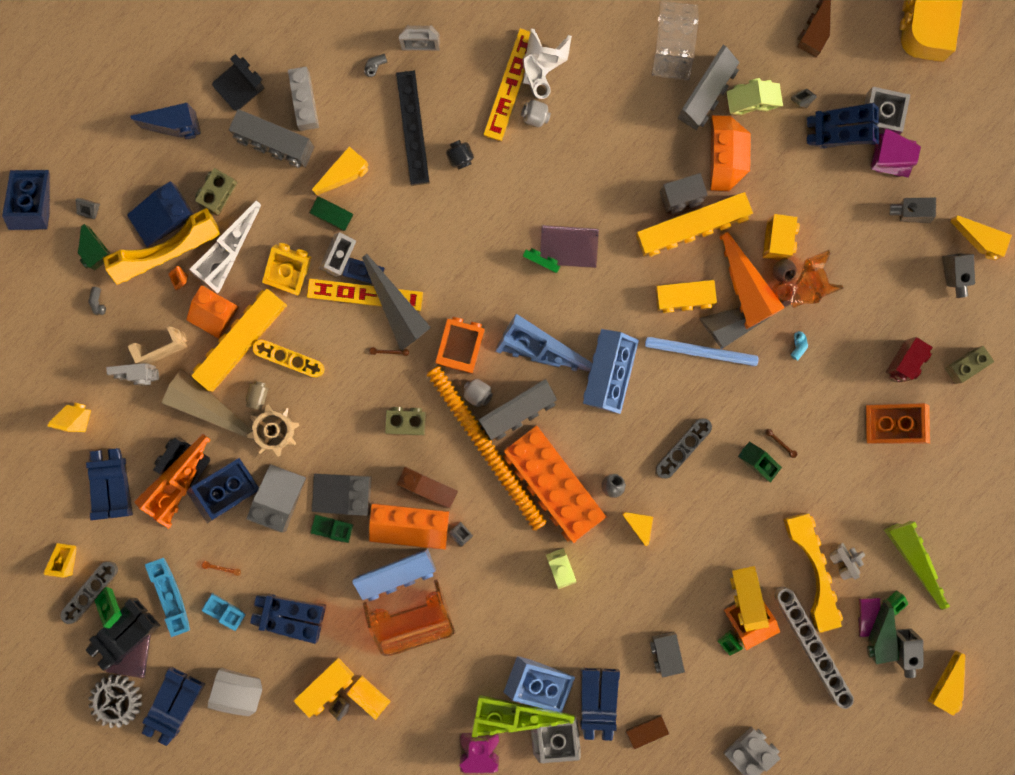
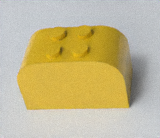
M905 0L902 11L905 14L900 23V30H902L901 44L905 52L915 58L944 62L956 51L963 0Z

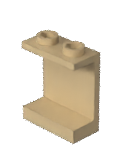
M171 326L167 329L173 342L151 353H148L146 346L137 343L129 345L128 348L135 364H152L187 348L186 342L188 340L185 333Z

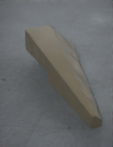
M180 369L169 384L161 403L245 437L252 432L242 420L236 417L184 370Z

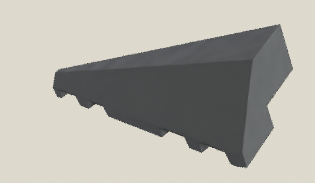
M366 253L362 257L398 346L403 350L431 327Z
M797 293L778 297L785 308L801 298ZM740 307L700 318V321L708 333H711L720 349H723L767 320L765 319L746 329L744 325L746 319L744 313H741Z

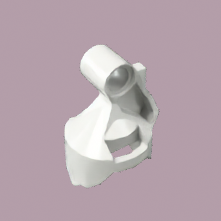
M530 29L527 52L523 58V68L525 70L523 83L530 85L531 91L536 98L545 99L549 96L550 86L546 80V74L568 60L572 36L567 35V38L556 49L542 47L535 29ZM539 85H544L546 88V92L542 96L536 92Z

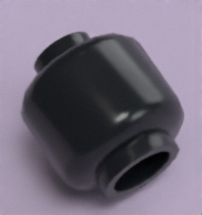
M458 140L450 144L451 148L446 151L452 167H457L459 170L472 164L471 161L474 159V155L469 143H461Z

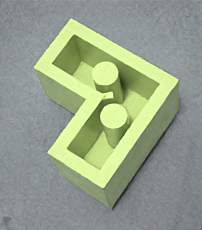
M760 78L750 80L749 84L735 85L734 89L726 91L730 114L743 115L755 110L770 111L783 106L780 84L773 83L771 80L761 81Z

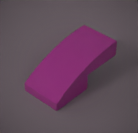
M880 598L859 599V637H869L881 607Z

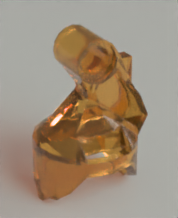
M830 250L807 258L795 284L776 283L772 291L777 298L783 301H790L792 308H795L805 303H819L823 297L844 289L843 285L830 284L825 273L824 266L831 254ZM785 287L786 294L781 297L779 290Z

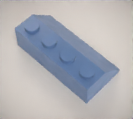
M601 329L597 339L596 352L593 355L592 368L588 375L587 388L583 395V404L621 414L639 342L638 339L622 332Z
M426 549L357 576L352 582L362 600L368 598V601L379 598L380 593L386 591V594L397 591V587L404 584V587L415 584V580L422 577V580L433 577V572L436 571L429 550Z

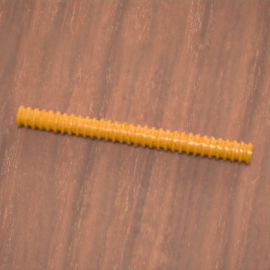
M441 366L433 368L426 376L431 378L430 382L434 383L433 386L437 387L436 391L441 393V397H444L443 401L447 402V407L450 406V411L455 413L453 415L454 417L457 416V421L461 422V427L464 426V431L468 432L467 436H470V440L475 442L474 446L478 447L477 450L481 451V456H484V460L488 461L487 465L491 466V471L494 470V475L499 477L498 481L501 480V485L505 486V491L508 490V495L512 496L511 500L516 502V506H519L518 510L523 512L522 516L525 515V520L529 521V526L532 525V530L536 531L545 525L547 520L542 518V514H539L540 510L535 508L537 507L536 504L533 505V500L529 499V494L526 495V490L522 489V484L519 485L520 481L515 479L516 475L512 474L513 471L508 469L509 465H506V461L502 460V455H499V451L495 450L496 446L492 445V441L488 439L489 436L484 434L485 430L482 431V426L477 424L479 423L478 420L475 421V416L471 415L472 411L467 409L468 406L464 405L465 401L461 400L462 397L458 396V391H455V387L451 386L452 382L447 380V376H444L445 372L440 370Z

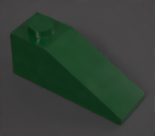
M887 599L882 602L868 638L869 646H867V653L876 665L899 660L894 608Z

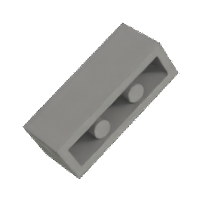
M307 66L289 69L288 75L298 128L300 131L319 128L312 82Z

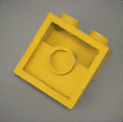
M285 243L274 245L271 248L262 283L299 295L312 257L308 256L307 251L297 249V251L291 250L290 246Z

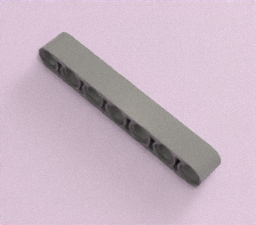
M786 587L777 588L774 592V598L831 699L843 709L850 708L854 703L853 695L794 592ZM787 591L789 594L788 599L781 601V593ZM797 608L798 615L795 618H791V610ZM806 625L808 631L806 634L801 635L800 628ZM817 643V649L814 652H810V645ZM827 660V666L820 669V662ZM832 677H836V678H837L836 684L833 685V686H830V685H829V680H830ZM842 694H846V700L839 703V697Z

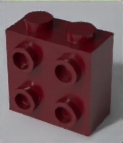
M918 337L905 340L886 370V373L890 375L889 378L897 383L917 379L922 372L921 366L930 359L932 355L930 351L933 347Z

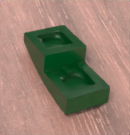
M319 196L316 197L309 211L311 215L343 231L346 230L354 215Z
M315 514L310 533L349 543L353 524Z

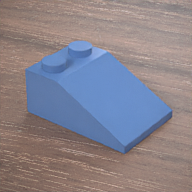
M517 656L504 693L513 701L562 713L575 677L534 660Z

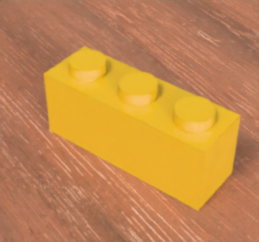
M714 280L661 285L655 288L657 311L662 310L663 313H673L674 309L680 308L682 311H692L693 307L699 306L701 310L711 309L712 305L717 303Z
M755 566L732 570L733 578H730L732 590L736 589L737 591L734 600L736 608L740 607L741 613L738 614L740 626L744 625L746 632L769 627Z
M338 657L296 697L294 702L309 718L313 714L318 716L325 709L323 705L327 701L331 703L339 695L337 693L339 689L343 688L345 690L353 682L351 678L354 674Z

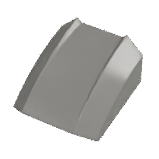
M407 25L399 34L402 50L440 51V34L432 25Z
M225 668L219 669L208 701V708L236 715L251 716L257 710L262 693L261 680Z
M574 718V723L572 724L567 723L531 729L533 755L539 763L580 760L581 746L577 718Z

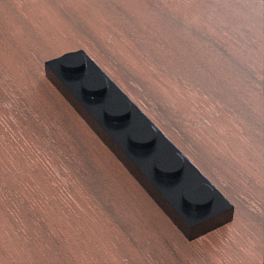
M415 70L397 72L411 186L430 184Z

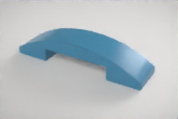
M161 558L145 564L150 581L154 583L166 616L165 622L170 636L174 637L190 631L180 591L166 560Z

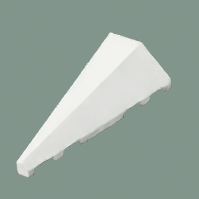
M255 201L190 268V272L216 294L220 292L261 207L258 201Z

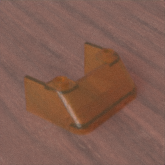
M438 579L434 580L436 591L427 595L425 599L426 604L390 615L384 609H377L371 612L367 602L363 603L367 628L381 655L393 656L454 635V625Z

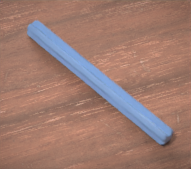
M647 337L645 346L648 348L756 366L759 360L756 355Z

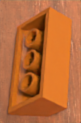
M373 503L370 515L369 542L446 550L450 511Z

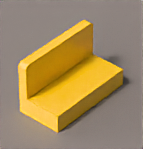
M363 676L358 679L347 693L375 720L391 702Z

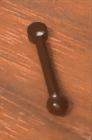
M372 347L370 348V354L383 353L408 356L409 350H378Z
M771 429L766 430V435L771 436L788 451L791 458L797 457V451L791 450L773 434Z

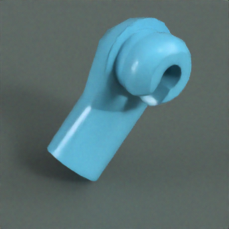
M801 331L794 334L796 348L790 355L797 361L808 348L807 337Z

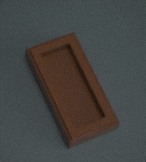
M661 715L626 730L634 750L669 735Z

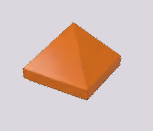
M176 266L169 273L176 291L186 284L188 275L179 266Z

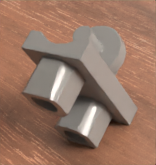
M841 543L836 550L830 553L829 557L834 564L844 561L846 566L839 569V574L843 580L852 577L855 580L860 577L859 574L861 572L857 565L859 567L864 565L861 558L865 554L863 551L857 553L854 547L849 550V553L844 543Z

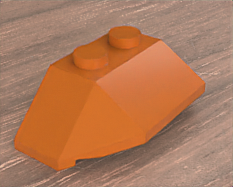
M711 116L710 191L729 192L750 172L751 133L731 116Z

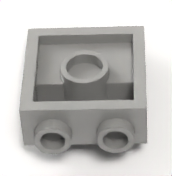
M146 363L106 367L107 375L114 376V379L134 382V385L146 386L151 385V381L159 380V371L156 369V366Z
M752 726L723 752L743 775H760L763 771L767 772L781 759L777 755L780 751L772 743L768 745L764 741L767 737L759 728L755 731Z

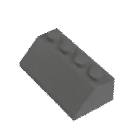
M723 45L677 118L696 131L699 126L704 127L709 119L706 116L709 110L714 111L719 103L716 100L719 94H725L729 87L726 83L730 78L733 80L739 71L737 66L740 62L727 46Z
M545 379L482 417L479 421L490 439L493 440L495 438L498 441L506 436L505 432L512 429L515 431L523 426L521 422L528 418L531 421L539 416L538 411L543 408L547 411L554 407V402L557 398Z

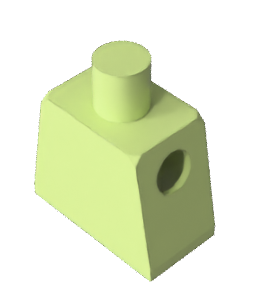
M564 548L546 554L558 589L577 583Z

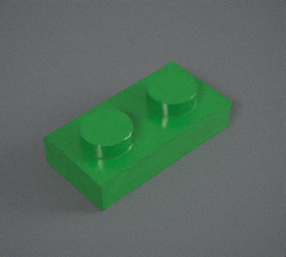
M533 248L530 251L525 250L523 257L555 273L558 272L560 266L557 265V260L549 256L545 259L540 256L541 252Z
M105 587L94 601L103 627L110 629L120 618L121 612L113 589Z

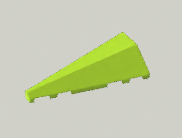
M916 522L897 523L885 529L884 531L940 609L949 608L950 605L943 595V588L939 587L936 581L938 576L930 556L922 544L923 539L921 536H918L915 530L917 528Z
M480 695L472 737L538 729L546 726L552 727L567 723L572 724L574 723L575 715Z

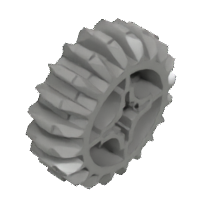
M120 674L116 678L114 675H110L108 679L106 677L102 678L101 682L95 684L96 688L91 689L90 692L93 696H90L88 699L93 702L89 705V708H94L91 715L97 714L96 721L98 722L102 719V726L109 722V728H113L115 724L117 728H120L122 724H129V720H134L136 718L135 714L140 712L137 707L141 706L142 702L137 701V699L141 698L142 694H136L140 687L133 688L135 681L128 683L129 677L126 676L122 680ZM112 686L119 687L123 689L125 692L119 693L116 690V688L113 689ZM105 690L106 702L102 704V695ZM122 697L116 704L109 705L115 698ZM126 698H129V707L126 712L124 701ZM111 709L115 714H118V716L112 715L108 713L106 710Z

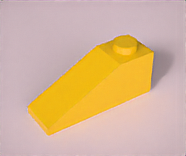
M348 147L313 187L312 191L318 196L354 181L359 176L362 177L368 170L367 161L351 147Z
M958 215L951 219L950 222L979 253L984 254L987 259L997 260L1005 257L1012 235Z
M74 402V405H66L48 423V427L70 432H86L91 410L85 409L86 405Z
M954 652L928 699L930 703L953 716L960 711L964 697L965 655L963 653Z

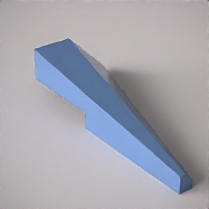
M518 314L508 324L495 351L497 353L502 351L512 353L514 357L519 355L529 357L531 361L556 367L564 365L571 367V370L574 371L581 369L589 371V373L593 364Z

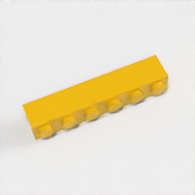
M743 192L637 232L636 237L643 256L649 254V257L660 254L659 250L667 248L668 251L678 247L677 244L684 241L687 244L695 241V237L699 235L703 237L709 236L714 233L713 230L720 228L721 231L732 227L731 223L737 221L738 224L744 223L749 220L753 211L746 193Z
M269 289L258 293L255 303L246 307L243 311V317L233 322L231 331L228 334L222 335L218 340V346L215 349H210L206 354V360L203 363L197 364L193 369L194 374L192 377L208 391L213 392L286 308L287 304Z

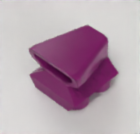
M885 129L884 134L879 133V144H876L874 147L871 170H875L878 173L893 174L896 177L909 178L912 168L918 163L921 146L916 141L909 140L890 129Z
M462 733L460 743L465 753L460 756V772H498L499 756L493 750L499 743V735H484L474 738L472 733Z

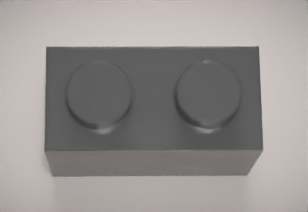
M670 632L652 636L653 642H650L652 654H656L657 661H654L656 673H660L662 678L685 673L677 634Z

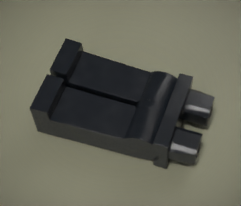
M130 598L124 604L125 606L120 610V618L110 629L104 627L96 636H92L89 639L91 643L86 648V651L92 657H95L98 653L103 656L97 662L102 670H107L114 665L120 664L124 657L161 626L151 613H146L148 610L138 598Z

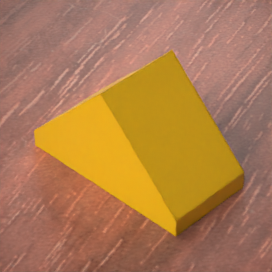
M623 512V517L643 545L647 546L650 540L653 517Z
M57 543L46 566L44 575L62 578L73 575L76 546Z

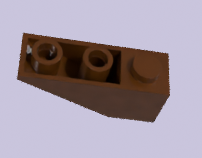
M831 0L818 1L815 6L818 8L816 14L812 13L806 22L809 24L806 30L802 29L797 38L800 41L797 47L816 58L830 37Z

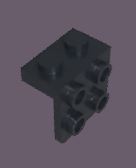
M235 54L230 58L233 65L213 81L212 86L230 107L237 111L265 88L261 84L263 79L256 71L252 73L248 68L250 64L245 58H239Z
M175 437L170 439L165 446L167 450L163 456L160 455L154 463L156 466L153 470L158 474H163L191 444L182 438ZM204 454L202 460L199 459L195 468L197 471L189 488L196 484L210 463L211 459L206 454Z

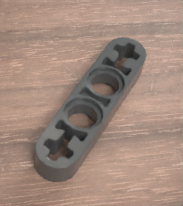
M698 419L657 465L656 474L660 478H670L711 432V422L707 419ZM699 423H706L707 431L703 430L698 434L702 436L700 439L691 432L693 429L695 432L700 429ZM688 436L695 438V445L692 447H688L685 444V439ZM676 450L681 451L683 454V458L680 461H675L672 458V454ZM669 458L672 463L676 464V467L674 468L671 465L668 468L669 474L664 473L662 475L660 467H666L669 464L666 460Z
M114 562L102 563L61 612V620L64 623L72 624L77 622L93 604L98 595L118 573V567ZM109 566L112 567V568L110 569V571L112 572V574L109 573V574H106L103 578L100 577L101 575H103V574L106 572V569H105L104 567H109ZM93 580L100 582V589L97 591L91 588ZM80 595L87 596L88 603L86 605L79 603ZM77 607L78 610L73 613L75 618L68 619L69 614L67 611L71 612Z

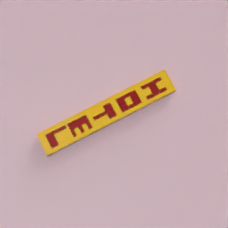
M519 29L484 132L485 137L502 142L524 78L523 58L527 52L530 31Z
M309 279L307 298L382 307L374 286ZM398 289L416 311H421L423 292Z

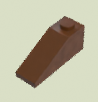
M407 466L404 467L397 482V485L448 508L451 507L458 493L457 490Z

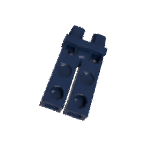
M868 103L824 112L816 111V115L807 117V127L816 128V134L807 135V144L809 146H818L821 149L844 145L879 144V127L877 126L879 124V107L874 103Z
M120 448L108 449L109 460L104 461L102 450L90 451V462L86 463L90 480L92 511L90 513V521L133 515L125 466L126 458H122Z
M274 594L256 596L254 606L262 607L263 613H253L250 624L259 627L261 631L267 630L313 644L319 641L326 604L293 600Z
M174 667L169 668L147 717L142 722L145 724L142 734L152 737L157 730L162 733L158 742L167 746L178 736L181 726L204 688L205 683L192 676L187 677L188 674Z
M581 668L582 720L580 726L583 729V737L585 740H594L595 730H602V740L612 741L614 731H617L616 715L620 671L619 669L601 668L600 708H598L599 668Z

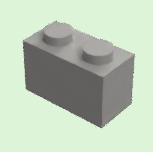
M340 232L334 234L319 269L335 277L341 276L356 240Z

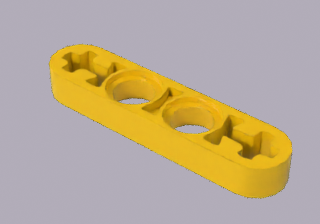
M258 340L253 345V352L257 356L314 378H318L324 373V365L310 357L265 340ZM265 343L264 347L270 350L274 346L270 358L268 357L270 353L262 351L260 354V350L257 349L259 345L262 346ZM278 350H283L285 353V358L281 361L275 358V353ZM301 357L303 360L302 366L294 367L293 359ZM307 360H310L309 365L315 366L318 364L320 372L312 374L313 370L306 368V372L303 371L307 365Z

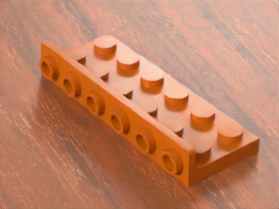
M535 426L504 450V459L509 465L514 464L517 468L514 472L521 481L523 479L527 481L529 485L526 488L532 496L537 494L540 498L539 505L544 511L549 510L552 514L549 518L556 527L558 525L562 527L564 531L561 534L567 542L571 540L575 543L576 540L606 518V515L538 426Z

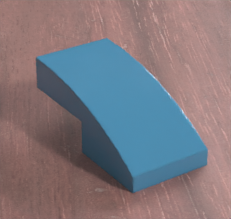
M211 593L202 608L203 612L219 620V623L234 631L237 630L246 615L214 593Z

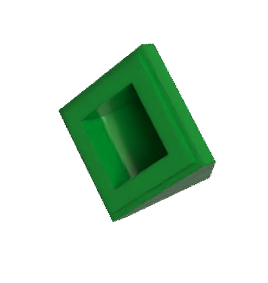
M897 590L887 598L894 608V616L909 604L906 597Z
M731 630L718 640V643L729 656L743 649V644Z

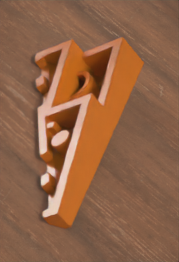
M729 232L721 235L720 240H723L726 249L724 255L728 257L730 263L728 269L735 294L739 295L741 302L740 311L744 313L746 319L744 325L748 329L777 314L785 307Z
M202 434L134 501L139 509L152 516L157 522L168 529L172 525L171 520L174 513H177L179 510V502L182 496L185 497L186 491L197 471L195 469L197 463L204 456L203 450L207 442L210 443L211 441L206 435Z

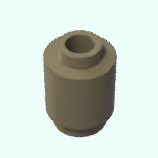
M254 381V384L249 385L246 407L262 409V406L265 405L269 389L265 387L266 383Z

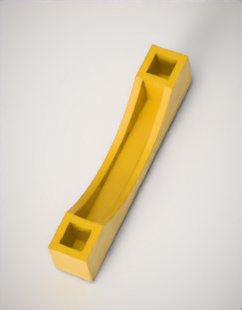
M205 208L189 216L182 229L171 239L160 245L143 250H118L104 257L105 269L117 285L126 282L132 277L145 273L157 265H161L190 249L197 248L199 245L215 239L220 235L218 225L209 210Z
M803 513L783 519L788 538L797 543L805 552L814 570L816 593L810 614L815 631L821 633L842 627L841 621H843V617L835 604L837 596L830 587L832 579L824 566L827 564L826 558L819 549L821 541L819 536L815 535L814 527H816L813 516Z

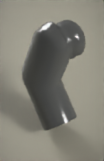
M385 53L368 59L364 69L366 76H375L379 65L388 63Z
M92 287L88 303L95 315H104L106 307L99 303L101 289Z

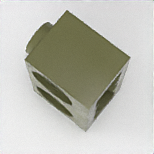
M214 168L213 171L207 174L203 188L198 189L195 201L219 215L235 189L237 182ZM221 178L224 179L223 185L216 187V181ZM209 195H214V200L211 203H206V198Z
M980 346L974 348L944 369L954 384H959L994 363V360L986 348Z
M391 407V410H386V434L425 435L426 412H422V408H410V411H403V407ZM395 415H399L402 420L398 426H394L391 422L392 417ZM414 416H418L421 419L418 427H413L410 423L411 418Z

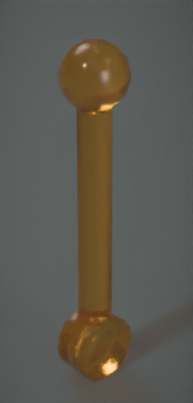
M208 561L202 563L203 569L212 568L234 573L235 576L241 575L240 569L234 570L216 566Z

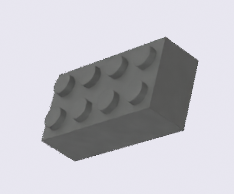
M240 109L237 110L229 128L233 138L239 144L244 146L250 144L256 151L263 154L266 151L272 154L273 158L280 161L286 159L290 165L296 168H300V166L306 168L315 148L309 138Z

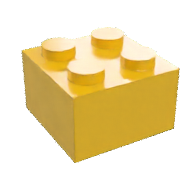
M774 214L767 220L762 258L782 260L788 259L793 256V253H796L797 242L794 241L795 234H798L800 224L797 223L798 217Z

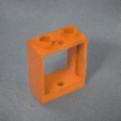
M452 317V320L447 319L435 363L473 374L485 329L481 328L482 324L476 322L466 324L463 323V319ZM451 326L478 333L470 364L443 357Z

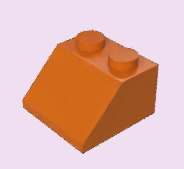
M201 285L191 301L186 320L220 339L239 306Z
M765 602L764 606L769 627L747 632L744 625L740 626L738 614L741 613L740 607L736 608V604L724 610L736 635L746 650L780 633L777 621Z

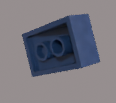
M187 102L131 115V120L142 129L185 139H193L196 135L201 134L196 111Z
M10 170L2 214L8 230L48 229L50 216L49 170Z
M170 181L150 194L129 212L127 216L146 247H149L186 224L189 216L194 213L177 186Z
M238 458L195 484L186 492L208 524L255 494L259 487L241 459Z

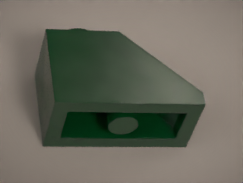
M85 224L81 226L78 254L81 257L80 262L85 268L96 270L104 264L103 258L111 253L91 227Z
M750 441L738 456L747 466L770 483L782 468L766 451Z

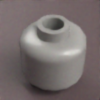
M530 100L529 103L526 102L521 112V117H523L525 123L539 128L544 123L547 124L551 113L548 112V105L536 100Z
M480 379L468 381L463 388L465 400L476 407L486 406L493 395L491 387Z

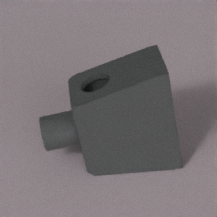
M936 197L903 198L901 204H890L889 215L900 216V222L931 223L936 217Z
M959 253L942 256L947 286L955 287L956 298L968 297L967 286L975 285L974 254Z
M912 628L896 630L899 660L896 662L904 670V677L915 678L916 669L924 667L923 639Z

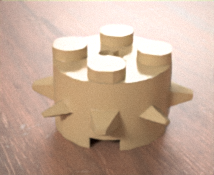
M268 404L265 407V413L260 414L258 417L251 415L250 418L254 422L252 426L253 431L247 435V438H253L259 445L258 453L261 454L264 450L268 449L273 450L277 457L281 456L282 448L288 444L296 445L293 435L294 429L299 427V423H293L287 416V407L281 412H276ZM276 426L277 433L271 435L272 431L270 428Z

